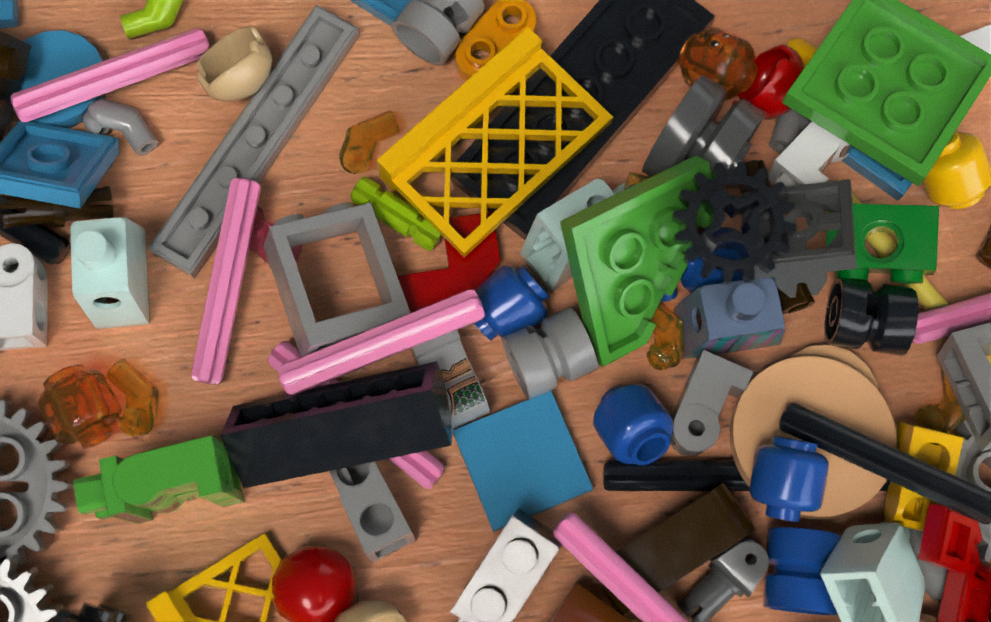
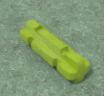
M362 177L356 183L350 194L351 200L355 205L371 203L377 219L405 237L412 235L414 238L413 242L427 251L433 250L438 245L442 235L411 204L389 190L383 193L380 189L381 185L368 177Z

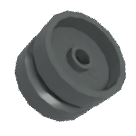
M702 74L686 93L665 125L643 165L642 172L652 177L697 155L709 161L712 179L713 168L715 164L720 162L727 174H733L738 162L743 161L751 148L750 140L760 126L766 112L742 99L730 107L720 123L715 121L726 100V88Z

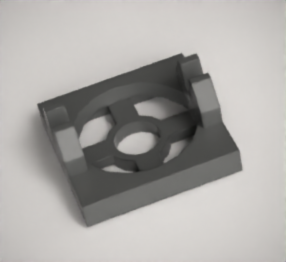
M849 179L784 187L777 197L779 202H794L795 209L783 217L784 222L796 225V218L804 217L809 227L795 232L791 236L781 237L782 241L788 243L790 251L785 257L776 256L771 253L769 256L772 258L776 268L767 274L758 266H755L754 279L775 277L777 288L790 298L796 297L797 284L806 283L810 293L818 295L827 282V272L857 269L851 181ZM750 192L742 193V197H749L750 195H752V193ZM748 210L742 215V226L752 210ZM768 211L763 213L759 220L758 231L764 238H768L770 234ZM838 230L837 236L825 248L806 249V241L813 238L818 232Z

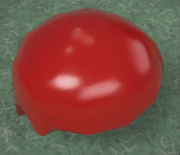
M781 44L780 46L770 48L756 57L747 68L742 83L734 86V91L740 100L745 99L766 112L764 120H773L787 114L791 108L782 102L791 86L805 68L803 60L796 50L787 45Z
M302 546L280 561L272 577L273 602L280 616L289 622H333L338 614L358 603V589L352 565L341 553L328 546Z

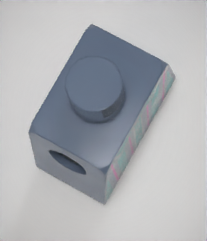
M774 277L754 279L750 283H745L744 280L730 282L728 285L720 283L699 287L673 309L683 360L697 358L703 350L718 355L779 346L785 332V323ZM698 316H701L702 319L701 330L697 324Z

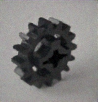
M739 161L733 174H727L720 162L715 164L713 168L712 180L709 181L700 172L694 175L693 183L697 189L696 193L684 189L680 192L678 199L688 209L673 212L672 221L685 227L684 230L674 235L673 240L674 244H689L690 249L683 258L686 264L697 259L704 263L701 268V277L706 278L713 269L721 271V281L724 285H728L731 282L734 272H740L744 282L750 283L755 277V266H758L767 274L776 268L772 258L769 256L771 253L776 256L785 257L790 251V248L780 238L791 236L796 232L797 226L790 222H784L783 219L784 216L795 209L794 202H779L777 197L785 187L782 182L776 183L771 187L764 184L767 169L762 167L754 177L746 175L745 162ZM725 189H743L752 193V195L749 197L731 196ZM702 203L705 206L704 210L710 218L708 228L699 236L696 228V214ZM748 210H752L741 227L743 235L736 229H733L728 233L723 232L718 237H714L726 219L725 212L733 218L739 214L742 216ZM768 211L770 234L765 244L763 241L764 237L758 231L760 217ZM719 248L737 250L742 258H745L737 260L726 259L715 255L714 252Z

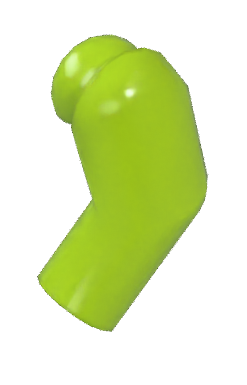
M147 0L145 8L120 15L127 38L132 39L171 27L174 24L183 0Z

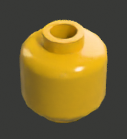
M955 131L930 172L922 181L926 194L932 202L937 205L947 206L950 209H963L976 204L984 197L985 192L991 186V166L979 137L970 133Z

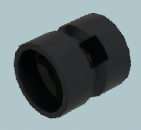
M837 278L832 285L826 307L824 322L826 343L831 346L859 349L864 343H868L869 348L873 352L898 356L905 355L911 347L917 327L918 297L916 291L913 288L883 284L874 291L868 281Z

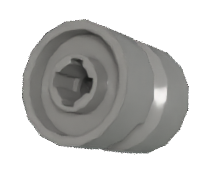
M412 0L405 5L392 22L391 27L396 37L409 51L430 64L440 66L447 61L459 45V34L469 32L482 15L485 6L483 0Z
M571 307L543 318L541 329L535 330L529 325L527 328L523 327L501 337L511 369L528 400L556 389L558 378L564 377L572 382L598 370V362L590 338L577 313Z

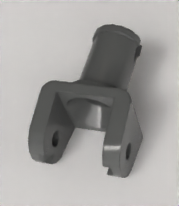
M745 537L711 559L712 562L709 564V567L712 570L682 600L680 599L677 602V605L687 616L698 606H701L691 616L693 622H709L736 594L739 597H742L744 594L748 598L751 596L768 570L769 565L768 554L758 542ZM748 554H753L751 559L745 560Z

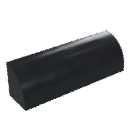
M432 362L308 389L295 395L285 394L234 405L220 436L243 488L448 447L452 443V425L442 374L438 363Z

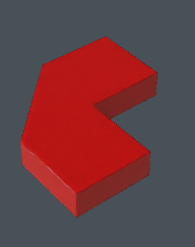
M487 212V213H486V219H487L493 212ZM481 213L452 217L449 220V224L465 239L481 224ZM496 229L465 258L444 238L449 268L398 275V280L410 313L469 289L475 290L496 272L501 262Z
M929 503L918 560L948 570L937 622H988L991 609V568L988 565L981 564L977 545L983 540L979 523L950 508Z

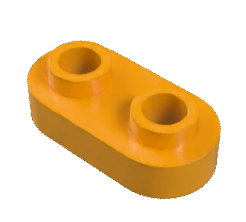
M525 0L496 1L463 37L456 48L455 56L457 72L464 81H467L524 29L529 27L535 33L536 14L528 2ZM508 15H515L520 21L515 24H509L503 18ZM477 50H484L489 56L479 60L474 58L472 53Z

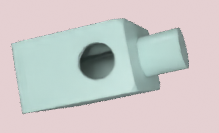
M596 178L536 215L519 254L550 293L572 278L560 221L631 186L629 183L624 182L611 190L604 180Z
M126 217L75 221L71 223L73 296L96 329L150 324L145 229ZM107 297L116 298L120 301L107 304Z
M886 521L880 524L853 525L846 528L820 573L841 622H919L925 592V579L910 545L911 533L908 528H904L896 522L887 523Z

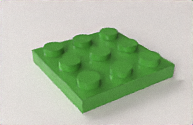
M852 0L791 86L782 103L919 186L991 77V54L899 0Z

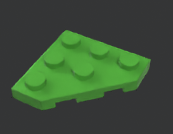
M697 155L560 221L583 324L594 348L597 362L602 367L647 344L656 327V324L651 319L664 294L672 296L688 265L683 261V258L686 255L689 244H674L673 240L674 235L684 230L685 227L673 222L672 215L674 211L688 209L678 197L682 189L690 190L694 193L697 192L693 183L694 175L700 172L709 181L712 180L709 161ZM702 203L696 214L697 230L699 226L707 229L710 216L704 210L705 206Z

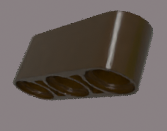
M724 482L616 551V553L659 593L733 546L756 529ZM600 582L620 614L624 615L631 611Z

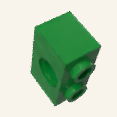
M853 204L857 269L834 271L836 272V279L840 277L868 281V273L890 274V282L921 284L923 283V275H934L937 270L939 206ZM838 230L827 231L826 246L837 236ZM875 232H886L894 238L896 250L886 258L874 257L866 250V239Z

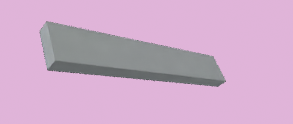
M318 5L313 8L271 69L267 80L250 99L149 245L148 249L152 254L192 278H196L218 245L230 182L233 178H246L257 183L261 182L358 39L359 30L357 27Z

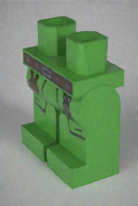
M212 435L134 454L125 459L116 455L99 459L101 473L73 480L78 512L84 515L95 513L96 517L102 520L114 517L140 524L153 520L152 511L159 514L170 513L177 510L184 501L200 497L221 507L244 502L241 482L225 445Z

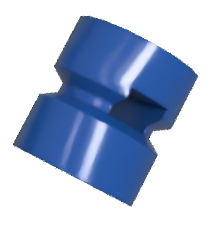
M769 528L767 554L769 562L774 565V572L765 576L763 607L805 614L837 615L835 606L820 573L840 540L841 535L803 528Z

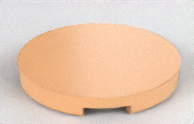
M800 356L785 359L760 372L740 396L731 418L730 445L732 455L739 473L749 488L755 453L761 445L772 444L773 436L800 440L781 431L779 428L781 416L785 408L791 403H796L897 449L895 423L891 411L878 389L865 376L852 367L839 361L819 356ZM817 447V453L825 456L829 464L823 503L817 511H801L800 518L821 520L847 514L872 499L880 491L887 479Z

